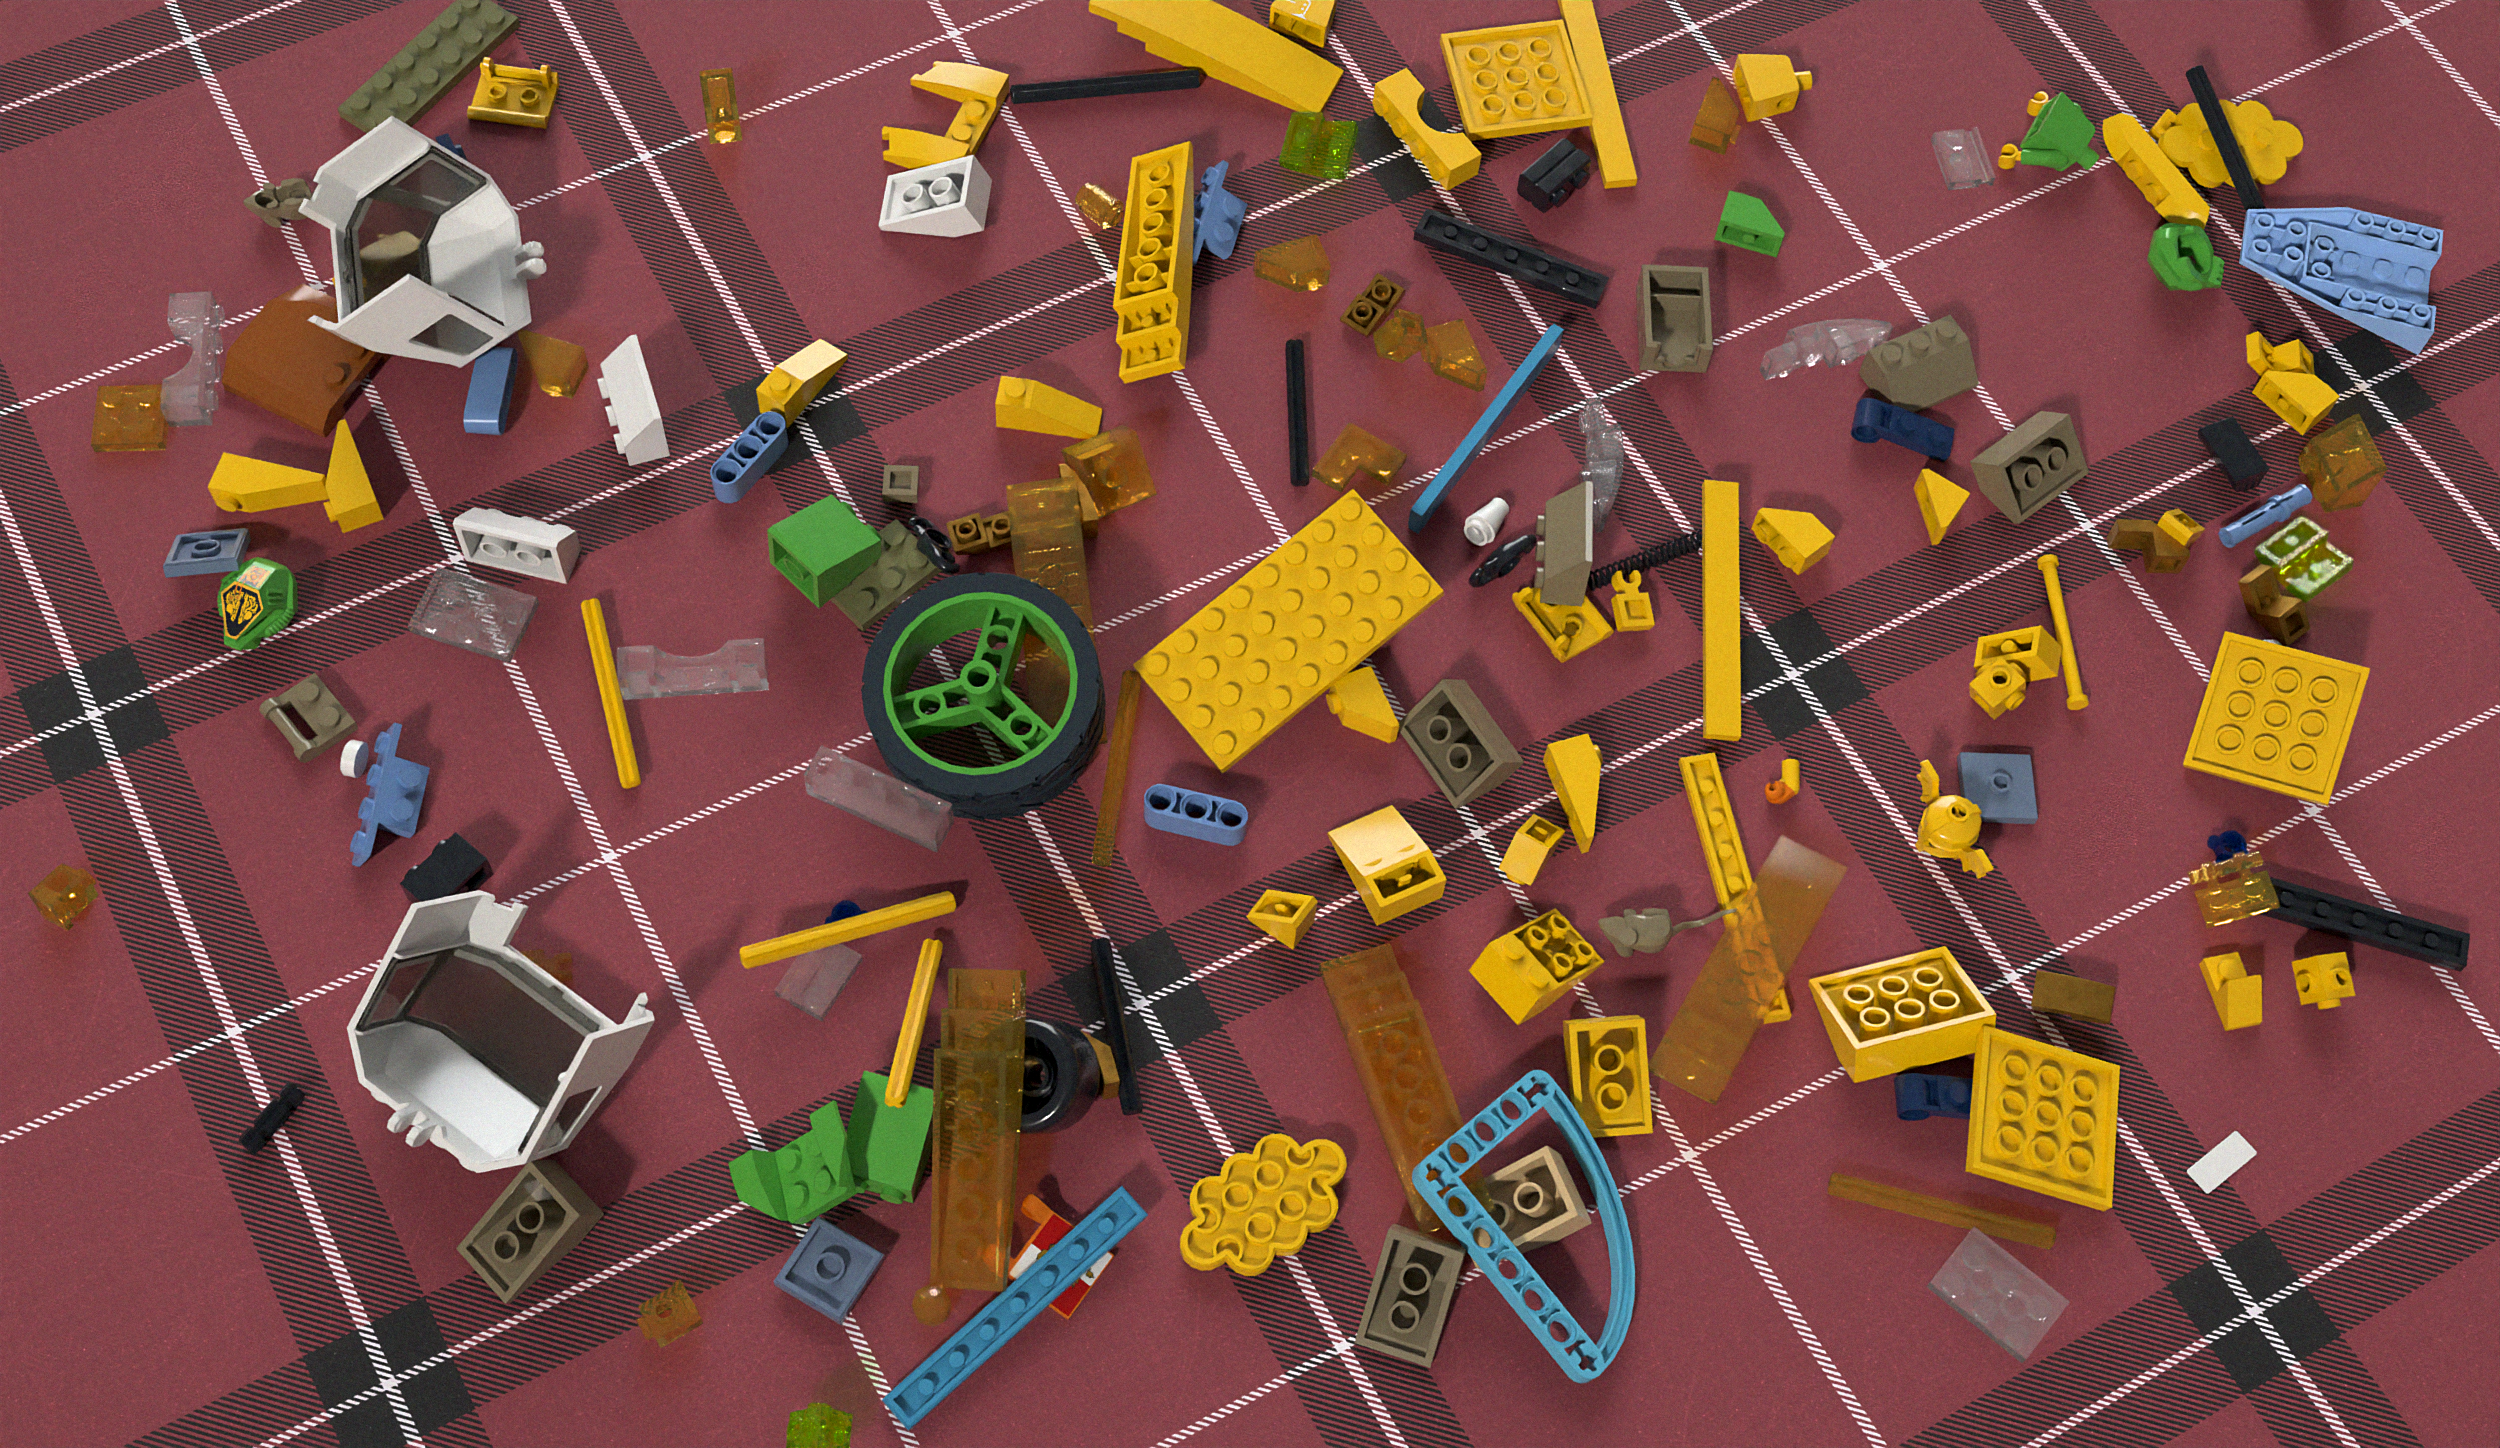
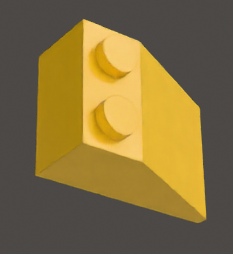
M1639 1015L1563 1020L1565 1060L1571 1103L1589 1129L1592 1137L1653 1133L1645 1019Z

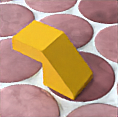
M2259 331L2246 335L2247 363L2261 377L2268 370L2314 374L2313 354L2299 339L2273 347Z

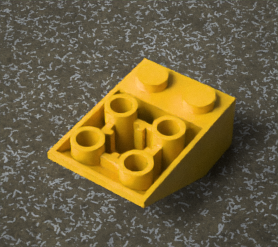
M1393 805L1327 832L1332 845L1376 926L1442 898L1447 880L1429 847Z
M1555 908L1490 942L1469 969V972L1517 1025H1520L1545 1010L1599 968L1605 961Z

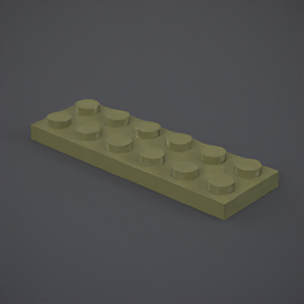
M455 0L337 108L340 117L365 133L370 132L391 116L412 127L483 61L484 57H488L520 27L518 17L490 0Z

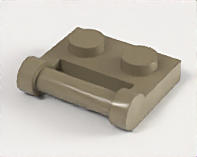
M315 673L280 696L265 700L259 708L264 718L272 720L294 747V755L301 763L313 760L359 729L353 718ZM294 708L315 733L316 737L312 740H306L285 712Z

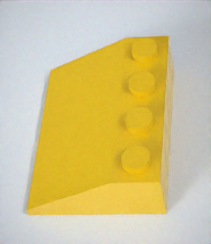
M1946 946L1809 979V988L1838 1060L1854 1083L1975 1053L1976 1036L1981 1027L1986 1025L1995 1028L1996 1025L1995 1011Z

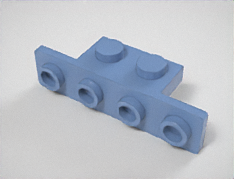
M1224 160L1215 167L1210 166L1206 169L1201 178V183L1203 184L1201 192L1194 200L1193 266L1197 263L1202 247L1223 260L1231 256L1248 205L1222 188L1229 165Z
M395 722L386 732L381 731L374 746V752L379 754L376 764L371 766L367 775L366 785L370 786L368 797L363 799L358 811V818L362 819L360 831L357 830L350 844V852L354 853L352 865L360 867L370 857L377 829L406 838H411L415 834L430 768L395 757L402 728L401 724Z

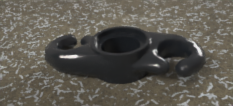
M912 516L908 523L919 536V540L916 543L919 551L940 570L952 574L958 573L961 566L955 563V557L949 552L952 547L951 540L931 521L919 516Z
M1526 534L1509 544H1503L1488 557L1483 569L1477 568L1471 574L1468 581L1473 588L1482 587L1510 573L1519 563L1523 552L1529 554L1534 549L1537 542L1536 536Z

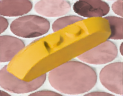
M2123 113L2104 119L2103 136L2107 149L2113 159L2125 171L2127 177L2141 190L2147 201L2169 223L2199 226L2204 230L2210 207L2133 116Z

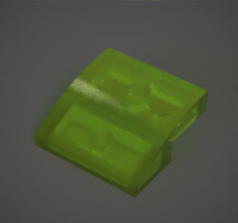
M1292 112L1279 158L1280 166L1299 173L1322 178L1346 179L1359 131L1357 122L1325 121L1323 112Z
M2303 515L2260 544L2254 551V554L2263 565L2272 566L2275 578L2295 597L2302 599L2304 603H2307L2351 571L2354 563L2352 558L2327 542L2329 532Z

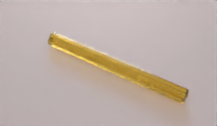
M1125 670L1122 674L1092 852V863L1096 866L1108 867L1112 862L1141 686L1140 674L1132 670Z
M1836 1172L1832 1173L1828 1180L1827 1192L1830 1195L2044 1249H2051L2056 1240V1229L2051 1226Z

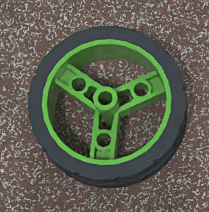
M976 572L956 575L926 586L927 589L919 590L900 604L881 626L883 629L877 632L865 658L862 676L864 685L861 687L864 716L886 766L910 794L933 809L958 818L995 820L1020 816L1043 806V803L1052 801L1072 786L1088 766L1086 762L1093 758L1103 734L1106 709H1104L1106 698L1103 677L1096 649L1085 625L1066 601L1038 583L1013 574L992 572L984 574ZM975 628H982L973 661L963 667L959 679L905 693L911 675L921 660L937 645L956 634ZM1026 633L1038 638L1052 648L1065 663L1070 673L1069 697L1063 715L1054 729L1048 726L1010 691ZM998 643L1007 644L1002 649H992ZM993 666L1000 667L999 676H997ZM967 698L969 705L948 708L949 703ZM939 707L936 713L931 715L925 714L929 708ZM1008 707L1013 711L1010 715ZM977 723L983 730L993 731L1020 758L994 767L968 768L955 766L931 757L916 746L913 740ZM1020 728H1031L1030 732L1026 735L1015 734Z

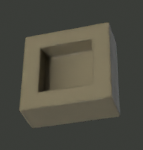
M884 465L883 502L918 503L919 466Z

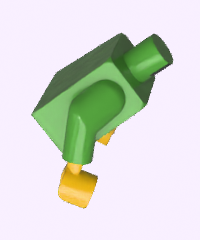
M2037 92L2034 98L2028 102L2027 112L2032 116H2036L2020 144L2022 151H2018L2017 147L2013 144L2004 145L1998 160V166L2002 169H2012L2016 165V161H2021L2022 165L2054 168L2057 171H2063L2077 162L2085 170H2089L2100 157L2088 146L2095 133V126L2086 118L2081 106L2078 103L2072 102L2063 92H2060L2051 100H2048V95L2045 92Z

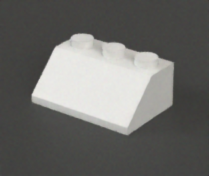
M636 334L631 335L600 364L604 378L597 379L602 399L610 398L611 405L605 407L610 426L617 425L619 433L613 434L618 454L626 453L629 466L670 456L662 419Z
M474 507L456 517L453 522V527L466 561L564 584L568 583L581 551L576 531L562 524L553 526L540 523L527 516L521 518L506 515L497 509L484 510Z

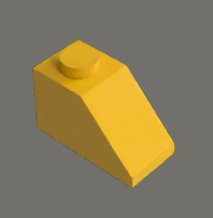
M2270 370L2263 374L2252 391L2254 395L2302 436L2328 415L2340 397L2315 374Z
M2041 625L1978 637L1974 668L1979 670L1987 662L1994 663L2002 657L2008 664L2014 662L2023 670L2027 677L2025 679L2026 682L2057 677L2062 647Z
M1371 665L1347 673L1330 687L1329 694H1326L1327 704L1332 714H1338L1342 725L1387 743L1396 741L1399 723Z
M1533 814L1517 830L1498 869L1504 871L1506 877L1511 881L1531 886L1542 873L1566 831Z

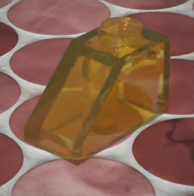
M732 68L699 71L710 144L743 140Z
M1713 77L1694 121L1688 143L1725 155L1729 143L1736 144L1742 126L1736 125L1740 111L1719 78Z
M1317 234L1255 251L1253 272L1256 277L1297 293L1306 290H1317L1329 284L1331 263Z
M1463 319L1426 328L1423 343L1420 344V353L1425 363L1429 362L1433 373L1474 391L1484 390L1488 371Z
M520 329L518 337L521 348L540 389L552 396L561 395L573 399L589 368L584 347Z

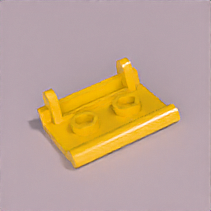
M484 57L483 63H480L481 76L473 102L467 110L468 119L546 129L559 89L558 73L552 72L549 65H541L540 70L497 65L494 64L492 58Z
M1526 587L1519 593L1515 592L1512 594V601L1515 603L1516 608L1522 612L1560 663L1566 662L1603 639L1610 637L1614 632L1586 595H1584L1582 607L1540 603V588L1533 587L1530 589Z

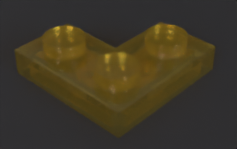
M1349 422L1313 468L1312 477L1341 493L1357 471L1361 470L1388 486L1406 463L1407 454Z

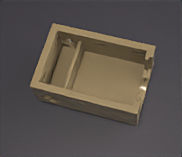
M1642 264L1636 285L1639 370L1706 373L1713 352L1708 267Z

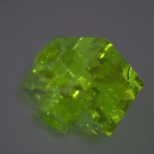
M809 1403L807 1409L790 1412L786 1431V1448H849L853 1414L832 1409L831 1405L825 1403Z

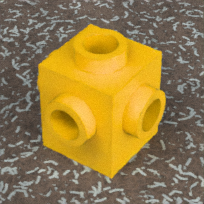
M2002 657L1994 663L1987 662L1975 674L1976 678L1969 683L1970 697L1994 720L2007 709L2010 711L2016 709L2026 697L2025 679L2027 677L2017 664L2014 662L2008 664Z
M2346 952L2317 955L2291 962L2301 1005L2317 1003L2318 1009L2322 1010L2342 1006L2340 999L2356 996Z

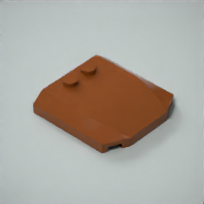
M302 283L269 300L228 349L222 384L225 390L326 438L338 421L345 415L346 412L343 404L380 359V361L386 363L392 354L371 351L344 340L308 321L309 318L316 315L326 321L338 323L337 300Z

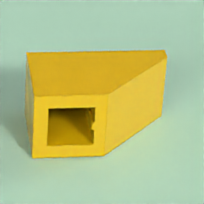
M1763 507L1757 512L1751 528L1757 539L1763 544H1767L1778 555L1781 563L1791 568L1798 576L1828 554L1835 538L1812 513Z

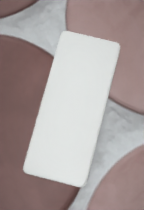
M2234 1131L2191 1166L2187 1173L2205 1193L2209 1194L2253 1158L2257 1152L2237 1131Z

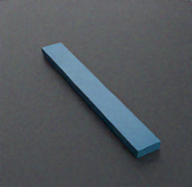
M1555 324L1548 328L1413 505L1408 521L1409 529L1419 534L1557 352L1564 329Z
M1121 1186L882 1399V1402L909 1432L1148 1217V1214Z

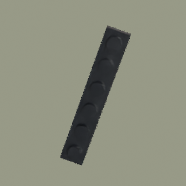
M1426 208L1414 231L1413 239L1593 309L1597 308L1608 284L1609 277L1429 208Z
M2253 873L2249 878L2244 908L2246 911L2459 972L2467 966L2470 934L2258 873Z

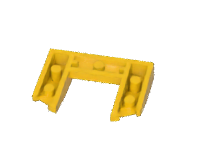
M936 61L933 63L931 70L923 75L915 74L910 79L912 86L962 102L963 104L944 137L915 130L884 126L882 129V140H889V149L883 151V160L914 170L975 155L1009 93V74L964 63Z

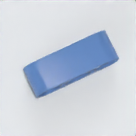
M494 346L475 359L464 410L463 421L466 433L503 435L517 373L518 354L516 348Z
M772 411L760 414L713 464L710 476L714 494L719 501L724 503L739 501L786 451L789 440L786 422L781 414Z
M1165 784L1153 785L1144 794L1143 817L1150 827L1226 846L1237 845L1246 836L1248 812L1237 801ZM1157 803H1162L1167 805L1168 808L1164 810H1157L1152 806ZM1194 811L1201 813L1203 816L1201 818H1192L1187 814ZM1226 820H1234L1238 822L1239 825L1229 827L1226 826L1223 822Z

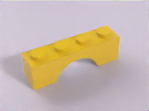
M1407 68L1375 83L1372 100L1374 110L1379 116H1383L1391 125L1394 134L1404 140L1410 147L1412 155L1422 161L1428 168L1431 177L1435 181H1439L1446 191L1478 175L1482 154L1463 132L1442 133L1427 126L1420 118L1419 113L1422 110L1425 88Z

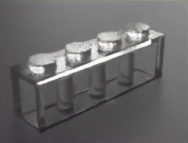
M822 745L803 774L808 795L934 852H938L954 824L952 803Z

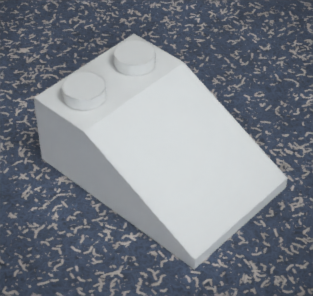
M974 155L889 175L882 204L879 228L883 231L959 237L984 231L992 179Z

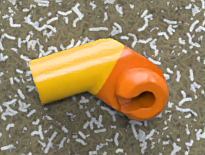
M1783 760L1781 763L1782 779L1775 781L1774 784H1771V782L1766 784L1764 792L1766 799L1770 803L1783 804L1798 794L1800 790V763L1798 760Z

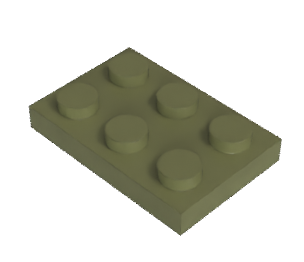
M897 519L878 532L881 537V557L830 599L863 632L942 571L919 551L916 546L918 539Z

